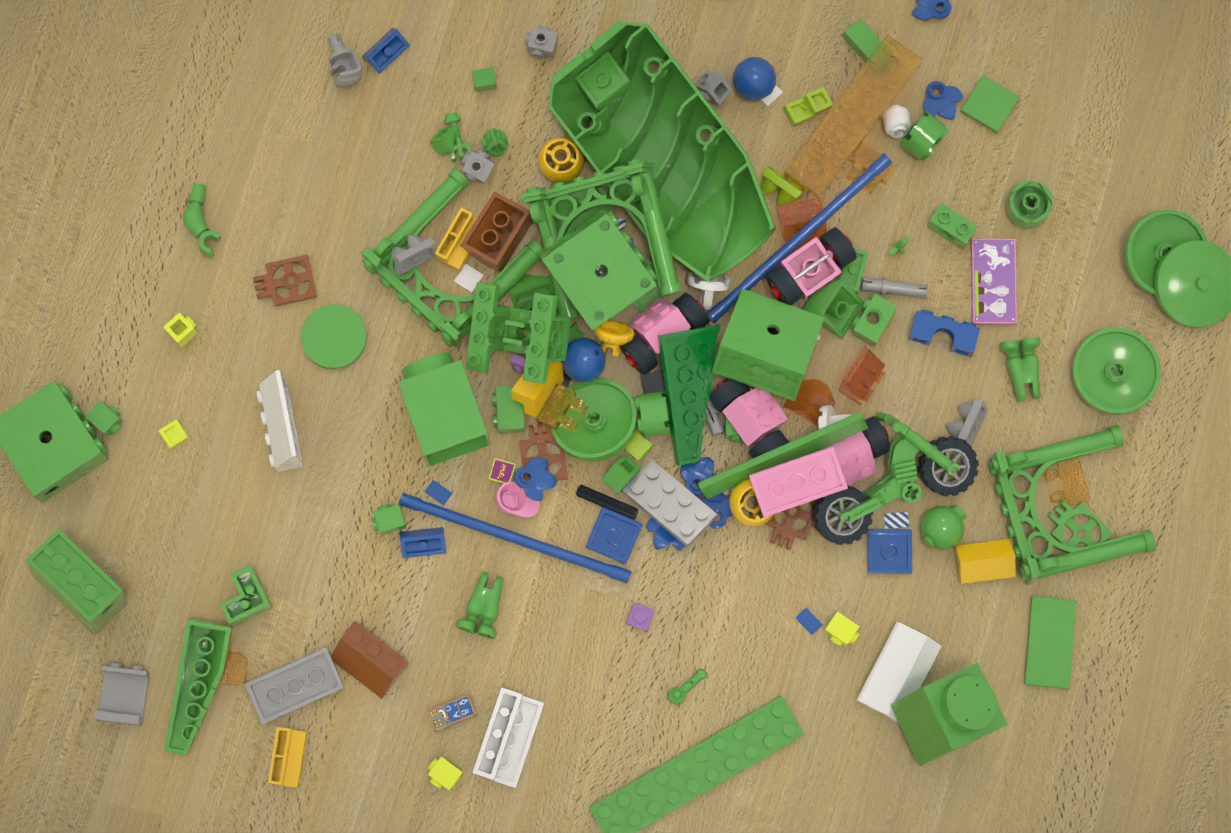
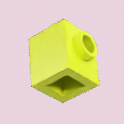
M180 312L164 326L166 332L181 348L198 334L194 329L197 325L189 316L184 318Z
M837 611L824 630V633L831 637L829 640L838 647H841V645L846 647L848 643L853 645L860 635L857 632L860 626Z
M440 757L439 760L435 758L428 767V770H430L428 775L431 777L429 782L439 789L443 786L450 792L464 774L443 757Z

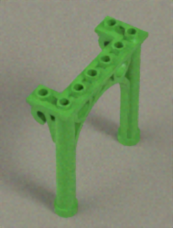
M640 159L627 162L628 166L623 165L613 168L614 172L606 174V171L593 173V178L586 179L585 176L572 179L573 183L567 185L565 182L555 183L552 185L553 188L545 190V187H533L526 189L525 194L519 195L524 203H530V214L534 223H538L544 250L564 237L572 222L590 208L613 204L632 211L645 228L661 296L682 291L681 283H678L652 176L653 168L655 167L654 163H648L646 160ZM613 183L610 188L612 199H609V195L601 194L597 187ZM629 184L632 187V195L626 201L619 199L616 194L617 188L620 185ZM587 190L586 198L580 203L575 196L570 195ZM638 196L640 197L643 212L632 204ZM568 199L573 203V210L569 216H564L558 212V204ZM554 216L564 221L559 233ZM550 272L554 292L558 296L557 305L559 313L557 314L571 317V320L579 318L580 313Z
M453 168L448 173L449 177L389 238L386 237L380 241L373 251L368 248L366 251L363 250L361 254L363 257L362 262L365 264L364 267L372 275L375 273L381 277L379 281L387 289L393 288L397 292L395 296L403 304L408 302L412 306L411 311L418 318L423 316L428 321L426 325L435 333L439 331L443 336L442 340L448 346L452 347L454 345L459 349L462 339L471 330L474 303L462 313L459 304L474 302L475 294L453 296L443 293L425 280L417 266L411 269L407 275H398L393 268L394 260L391 254L393 246L403 248L408 243L409 234L419 237L424 228L469 184L465 176ZM531 240L490 282V284L500 286L498 302L538 261H542L540 253L544 249L534 240ZM388 262H389V265H388V266H389V270L385 267V265H386ZM415 274L414 282L417 287L413 293L402 282L411 280ZM428 297L435 300L438 297L439 299L434 303V312L421 299ZM443 302L454 303L456 307L455 315L450 318L443 316L439 312L440 304Z
M1119 425L1109 427L1108 430L1013 453L1005 456L1004 452L1000 453V450H998L991 457L990 463H988L989 472L996 479V484H994L997 496H1001L1003 503L1000 505L1003 517H1007L1009 524L1006 526L1009 538H1013L1015 559H1019L1021 564L1019 574L1022 581H1026V585L1032 584L1036 579L1144 551L1146 553L1156 551L1155 539L1150 529L1090 546H1067L1048 534L1036 512L1035 489L1042 473L1050 466L1059 462L1124 446V438ZM1042 465L1034 477L1023 471L1024 469ZM1017 476L1024 477L1030 484L1028 491L1024 494H1020L1015 490L1013 480ZM1028 497V501L1024 502L1023 511L1018 513L1014 498L1021 500ZM1022 522L1028 524L1032 530L1034 528L1037 530L1031 533L1027 539L1022 528ZM1034 537H1040L1047 542V549L1044 554L1038 555L1033 551L1031 541ZM1052 547L1066 553L1048 558Z

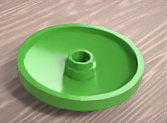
M1160 210L1143 216L1131 228L1124 247L1125 265L1132 280L1141 289L1156 296L1154 280L1161 259L1170 249L1178 244L1195 240L1207 241L1204 231L1193 218L1176 210Z
M1201 240L1184 242L1170 249L1161 259L1154 280L1156 298L1164 313L1176 323L1187 327L1210 326L1226 317L1231 311V257L1228 253L1214 243Z
M1107 328L1089 336L1079 347L1073 360L1072 376L1076 390L1088 405L1106 414L1122 415L1140 409L1153 397L1159 386L1161 366L1155 349L1143 336L1125 328Z
M596 378L590 382H578L563 392L552 410L551 430L557 444L571 457L583 461H600L618 454L630 443L637 429L638 411L632 396L623 386L608 379Z

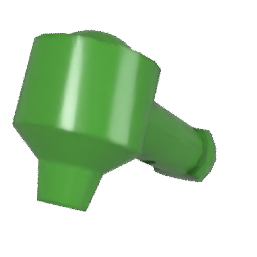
M698 669L680 688H672L668 694L669 701L674 705L681 704L685 699V694L702 679L706 678V671Z

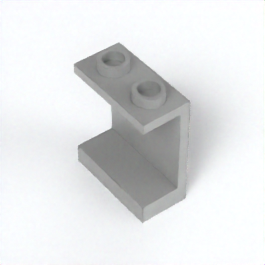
M109 663V667L102 666V671L105 673L99 711L95 710V720L142 726L150 676L149 672L144 671L145 667L132 665L131 669H124L122 664Z

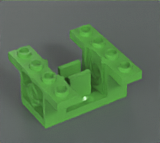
M477 282L465 369L489 373L491 351H511L526 354L523 374L524 381L546 384L549 362L566 361L571 317L556 315L558 296L536 292L534 293L532 310L498 304L500 286Z

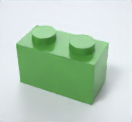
M514 386L496 387V393H492V404L497 406V415H493L494 428H498L499 434L525 432L523 404L511 399V389Z

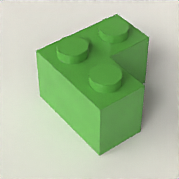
M251 565L231 574L240 595L220 604L230 626L234 627L273 608Z

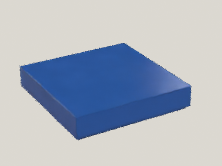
M602 507L585 548L626 565L643 524Z
M869 529L867 532L868 574H912V529Z

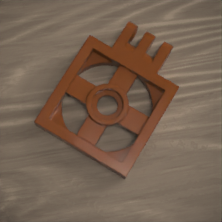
M308 255L266 263L267 274L253 278L254 283L263 282V284L255 286V291H265L256 294L257 299L272 297L275 307L317 298ZM292 263L303 266L307 272L295 273ZM283 266L285 271L283 277L273 279L275 272ZM291 276L294 277L295 282L293 284H288L287 278ZM309 281L308 290L304 294L298 295L297 286L299 283ZM285 286L289 290L290 297H281L276 293L275 288Z
M546 423L547 432H542V424H537L538 433H534V426L529 425L530 439L519 441L522 467H526L528 462L534 458L545 456L548 458L546 471H549V467L552 464L562 463L560 470L554 476L557 481L568 480L565 452L557 444L554 436L552 437L550 423ZM546 443L556 445L560 449L561 454L550 455L547 453ZM537 444V456L526 458L527 450L532 445ZM523 474L524 480H525V481H528V480H529L528 475H527V474Z
M817 500L809 502L812 509L813 505L817 503ZM801 505L793 507L798 511L795 516L790 515V509L781 511L786 516L783 526L778 524L775 515L765 523V525L775 528L770 543L774 544L777 536H779L781 539L778 546L782 547L786 539L789 540L786 549L790 550L795 537L806 541L813 519L812 514L803 511ZM797 519L808 522L807 526L801 530L795 531L792 529L794 521Z

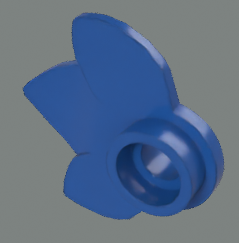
M917 0L920 5L912 11V15L926 21L933 17L944 19L951 13V3L949 0ZM939 6H944L943 9H937Z
M939 81L931 82L926 88L927 98L923 103L924 112L927 110L934 117L939 114L945 119L952 120L956 115L955 103L964 98L963 94L955 86H945V84ZM933 90H939L940 95H934Z
M710 457L701 458L696 464L681 465V477L686 481V488L695 496L703 495L700 487L694 486L693 483H699L717 475V473H713L714 463Z
M534 458L528 462L526 467H521L515 472V483L524 489L526 496L531 500L542 501L543 490L551 489L557 484L555 476L546 471L547 459ZM523 474L528 475V481H525L523 479Z
M723 492L709 499L697 497L720 516L719 521H713L709 525L711 528L718 529L723 527L727 522V518L733 516L729 507L730 497L726 498Z
M653 518L648 521L646 529L655 532L653 543L656 550L665 548L671 543L678 551L685 547L683 543Z

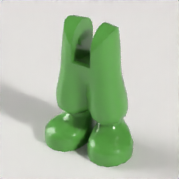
M1040 337L1026 338L1021 341L1010 340L999 344L1000 350L1008 355L1006 364L1018 402L1025 401L1024 384L1028 383L1032 399L1040 398L1039 360L1037 355L1034 354V349L1041 343ZM1019 343L1023 358L1019 357Z
M482 572L466 607L467 618L459 619L455 627L475 634L477 621L481 616L482 620L477 629V635L495 639L497 632L492 627V623L498 617L504 578L497 576L493 589L486 588L489 573Z

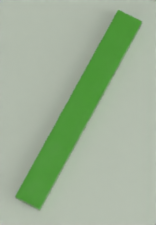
M861 412L853 414L698 483L700 490L706 499H709L734 488L744 480L750 479V474L816 452L868 429L867 423Z

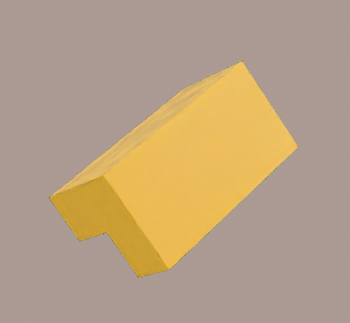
M462 207L460 208L434 253L437 261L459 273L470 255L460 245L476 221L473 213Z
M558 361L549 362L546 384L524 381L522 375L511 389V399L522 403L524 413L536 418L563 383V364Z
M1010 539L955 546V557L958 563V576L961 584L1016 577L1015 553Z
M277 727L268 779L269 784L299 788L307 732Z

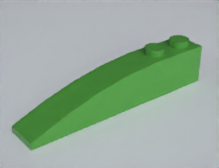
M195 617L187 620L164 751L187 755L224 673L232 627L212 620Z

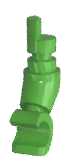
M193 183L192 192L188 198L190 205H187V210L183 213L184 226L196 238H199L201 254L204 257L213 258V250L207 248L204 244L208 240L218 242L221 240V236L217 232L208 231L209 228L204 220L201 205L204 204L206 186Z

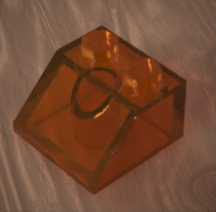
M821 197L778 205L777 215L784 244L823 210ZM826 222L794 251H797L815 237L820 241V237L827 233Z
M864 347L841 382L838 391L859 405L863 400L867 402L874 392L871 387L875 382L879 384L885 375V372L882 371L885 364L867 347Z

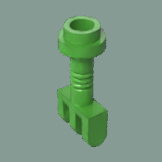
M457 112L445 115L444 120L445 125L456 128L454 146L450 152L452 162L456 161L454 153L458 152L460 160H463L464 150H467L469 154L472 152L470 143L462 142L458 126L461 117L458 116Z

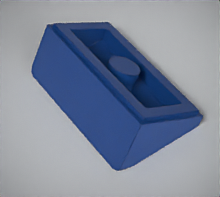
M392 28L362 57L380 73L406 50L410 44L397 29Z
M443 527L400 532L402 558L446 553Z

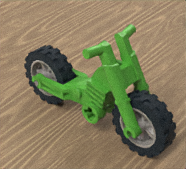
M879 412L876 418L890 425L900 435L892 441L889 447L888 460H886L889 474L864 492L847 485L848 489L816 499L817 503L813 505L812 509L814 511V514H812V519L815 522L814 526L831 543L834 542L838 545L846 543L849 545L855 540L859 541L862 538L861 536L869 531L868 527L873 521L871 519L873 511L896 498H902L909 503H914L920 499L922 491L920 486L915 483V479H918L915 465V455L917 452L923 453L922 456H919L918 460L920 462L918 472L921 474V480L932 491L943 496L959 495V492L968 490L967 487L969 485L972 486L974 477L978 475L977 466H979V461L976 459V452L972 450L969 444L954 436L938 437V440L929 442L893 415ZM949 451L957 452L950 460ZM960 456L962 457L963 464L956 463ZM960 468H962L961 471H960V473H959L958 476H957V474L955 473L956 470H959ZM944 471L942 480H939L935 475ZM948 474L953 476L954 479L947 481ZM829 510L834 515L833 517L828 518ZM838 520L836 529L831 527L829 523ZM846 522L849 527L841 530L842 523Z

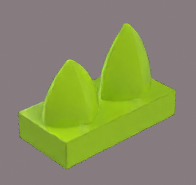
M771 166L766 167L762 173L761 190L763 195L770 194L779 187L781 188L777 197V210L788 208L797 199L801 198L805 192L804 189Z

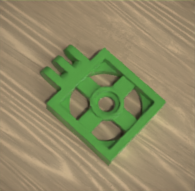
M1061 500L1059 504L1065 510L1062 511L1058 506H1055L1053 510L1059 516L1056 517L1052 512L1047 514L1048 518L1057 525L1050 535L1058 542L1067 546L1075 547L1080 542L1085 543L1087 546L1097 544L1090 536V531L1096 525L1101 531L1098 543L1105 542L1113 534L1082 502L1073 509L1064 500ZM1075 515H1086L1089 520L1084 525H1078L1072 518ZM1065 525L1073 534L1067 542H1065L1063 536ZM1078 530L1085 531L1086 535L1084 538L1078 537Z

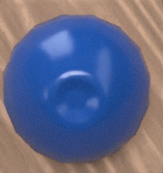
M749 57L736 66L733 72V85L736 92L742 98L748 101H760L773 92L776 86V73L773 66L767 60L761 57Z
M578 338L568 344L566 361H561V363L563 364L565 374L569 378L577 382H590L598 378L605 369L606 355L598 342L589 338Z

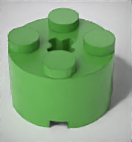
M926 110L922 114L921 119L913 125L900 142V145L917 159L925 161L936 148L933 144H938L949 130L946 129V125Z
M1024 181L1018 184L1011 192L1006 203V212L1009 219L1023 230L1040 226L1051 212L1052 194L1041 183ZM1026 203L1028 205L1032 203L1033 207L1031 208L1030 206H1026Z
M666 391L640 394L639 397H635L636 409L641 414V418H637L638 429L641 431V435L654 437L672 434L668 405L666 404Z

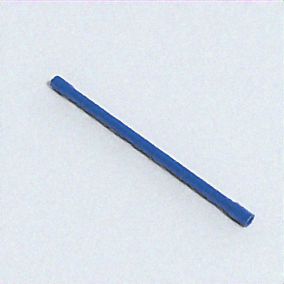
M885 153L882 154L870 165L869 169L728 296L706 313L714 323L718 321L737 302L742 289L748 291L752 289L871 180L893 163Z
M403 493L400 498V506L442 518L596 571L624 583L629 581L632 572L630 570L597 561L423 501L421 498Z

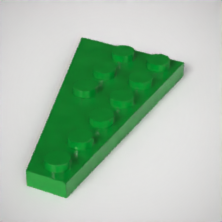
M719 324L658 335L675 462L678 466L700 461L704 436L702 435V430L707 417L705 411L713 379L714 354L717 352L718 344H716L717 335L721 328Z

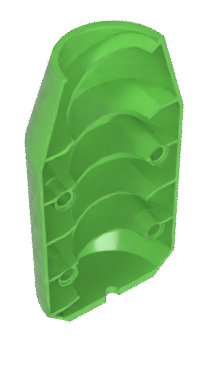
M617 21L592 42L587 50L579 53L552 76L548 107L597 172L606 171V174L614 172L613 168L623 165L628 166L627 162L637 159L654 163L655 167L653 168L652 176L671 255L701 278L711 281L725 274L759 249L775 232L774 221L749 155L650 25ZM609 51L633 84L598 110L575 77ZM629 184L620 185L616 190L617 197L626 201L632 195V187ZM638 196L632 204L643 212L640 197ZM625 208V210L628 212V214L631 216V218L634 220V222L637 224L640 230L647 237L645 228L640 219L632 211Z

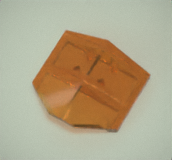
M818 379L804 380L801 383L796 400L787 399L783 407L819 427L818 418L823 413L819 409L822 405H832L834 407L835 400L829 386Z

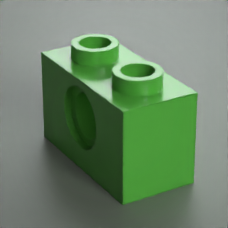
M942 203L927 225L929 229L964 250L978 227Z
M874 294L872 299L868 297L862 307L865 310L861 317L857 316L851 325L854 328L852 335L875 347L898 306L877 294ZM869 315L876 316L878 323H869L867 317Z

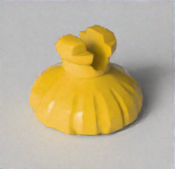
M607 320L595 329V335L604 342V345H602L604 353L606 354L610 347L613 349L612 355L614 357H618L621 354L620 345L629 343L635 335L633 328L626 323L615 320Z

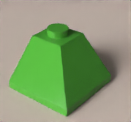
M838 279L813 292L802 310L825 317L822 327L843 339L865 302L842 280Z

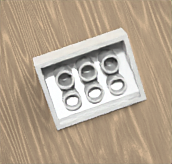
M277 370L259 384L260 391H257V398L259 404L263 403L264 412H261L263 425L267 424L268 433H265L267 446L271 445L272 454H269L271 467H275L277 472H282L304 466L288 384L281 371Z

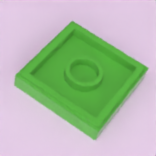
M609 51L575 77L598 110L633 84Z
M983 75L960 112L997 134L1020 97Z

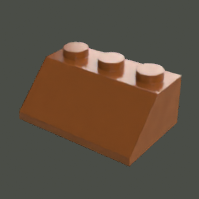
M494 191L460 246L481 263L500 273L533 223L530 210Z
M356 621L353 622L342 636L331 655L334 663L381 699L409 665L408 661Z

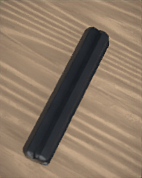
M580 485L577 489L576 495L582 499L633 520L637 517L638 509L584 485Z

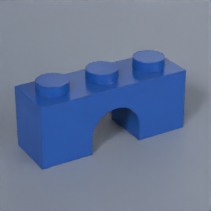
M921 310V312L917 311L914 316L908 340L929 346L934 334L944 332L952 340L950 352L972 357L980 328H977L971 322L964 321L959 323L952 317L942 316L941 318L934 316V313L931 311Z

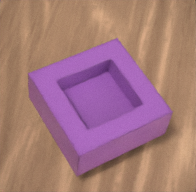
M513 354L510 365L513 366L512 369L523 375L525 358Z
M634 603L626 624L647 632L655 610Z

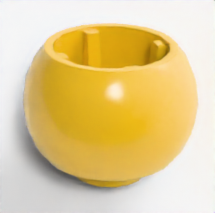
M556 137L548 140L542 146L538 155L540 171L548 180L554 183H569L573 181L572 179L580 175L585 164L583 152L574 140L567 137ZM570 152L574 155L575 159L571 158ZM558 154H565L567 156L564 161H558L555 157ZM550 159H552V164L555 167L554 169H552L547 163V161L549 162ZM569 165H571L570 169L565 171H559L562 169H566Z
M750 479L740 482L732 490L729 507L738 522L753 527L765 524L773 517L774 514L763 517L762 512L759 515L756 513L761 508ZM750 496H754L756 504L749 508L746 501ZM741 508L749 511L750 517L745 516Z

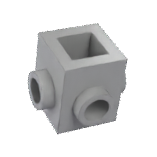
M533 26L532 33H527L525 45L528 46V53L539 59L544 57L553 59L558 43V32L551 31L550 28L545 26Z
M710 70L703 73L695 83V86L705 99L717 105H720L733 90L722 73H715Z
M478 149L477 152L472 150L471 154L466 152L461 162L464 165L462 171L466 172L465 177L473 181L479 179L486 182L495 165V161L488 158L489 154L481 149ZM478 162L481 167L475 168L473 163Z

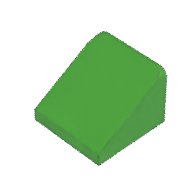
M493 67L472 71L476 92L497 88Z
M454 126L440 128L431 139L430 144L438 154L450 153L452 151L456 132Z

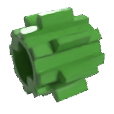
M492 128V130H487L481 139L484 151L494 157L503 155L504 151L507 150V146H509L505 132H501L500 129Z

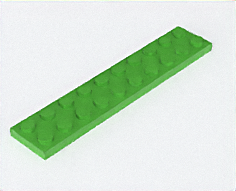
M780 696L589 807L603 833H637L803 736L804 733L784 698Z

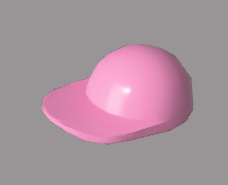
M515 482L502 484L495 495L497 506L506 514L530 518L538 512L540 502L529 499L524 489L517 486Z

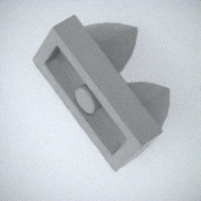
M409 234L407 239L409 249L406 250L393 246L391 254L394 260V270L398 275L435 257V242L431 237L424 240Z
M975 399L974 402H966L958 406L960 414L966 419L965 421H953L945 424L952 436L963 440L970 446H972L988 410L986 404L978 399Z

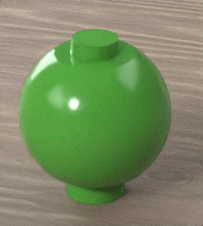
M953 505L951 508L937 506L930 509L921 520L920 531L923 543L929 548L933 547L938 550H947L956 546L964 535L965 526L963 520L966 518L965 512L957 505Z

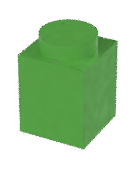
M441 353L415 361L402 369L401 372L404 380L399 381L398 384L428 467L490 446L486 428L461 360L454 362L450 353Z
M979 663L928 684L890 705L919 766L1008 725L997 703L995 693L988 684Z

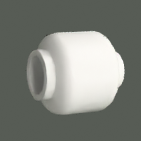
M892 105L884 111L882 119L885 133L893 138L906 136L912 128L909 110L900 105Z

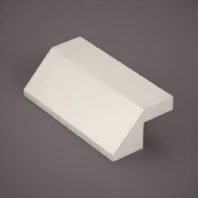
M896 622L857 701L871 710L884 714L899 724L890 705L921 688L941 645L928 636L900 622Z
M501 687L472 773L516 788L544 703Z

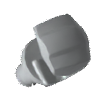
M339 33L336 34L337 38L335 34H332L328 37L333 51L329 57V62L333 65L330 75L333 76L335 73L340 72L335 78L334 85L335 87H345L355 84L362 76L360 61L351 49H345Z

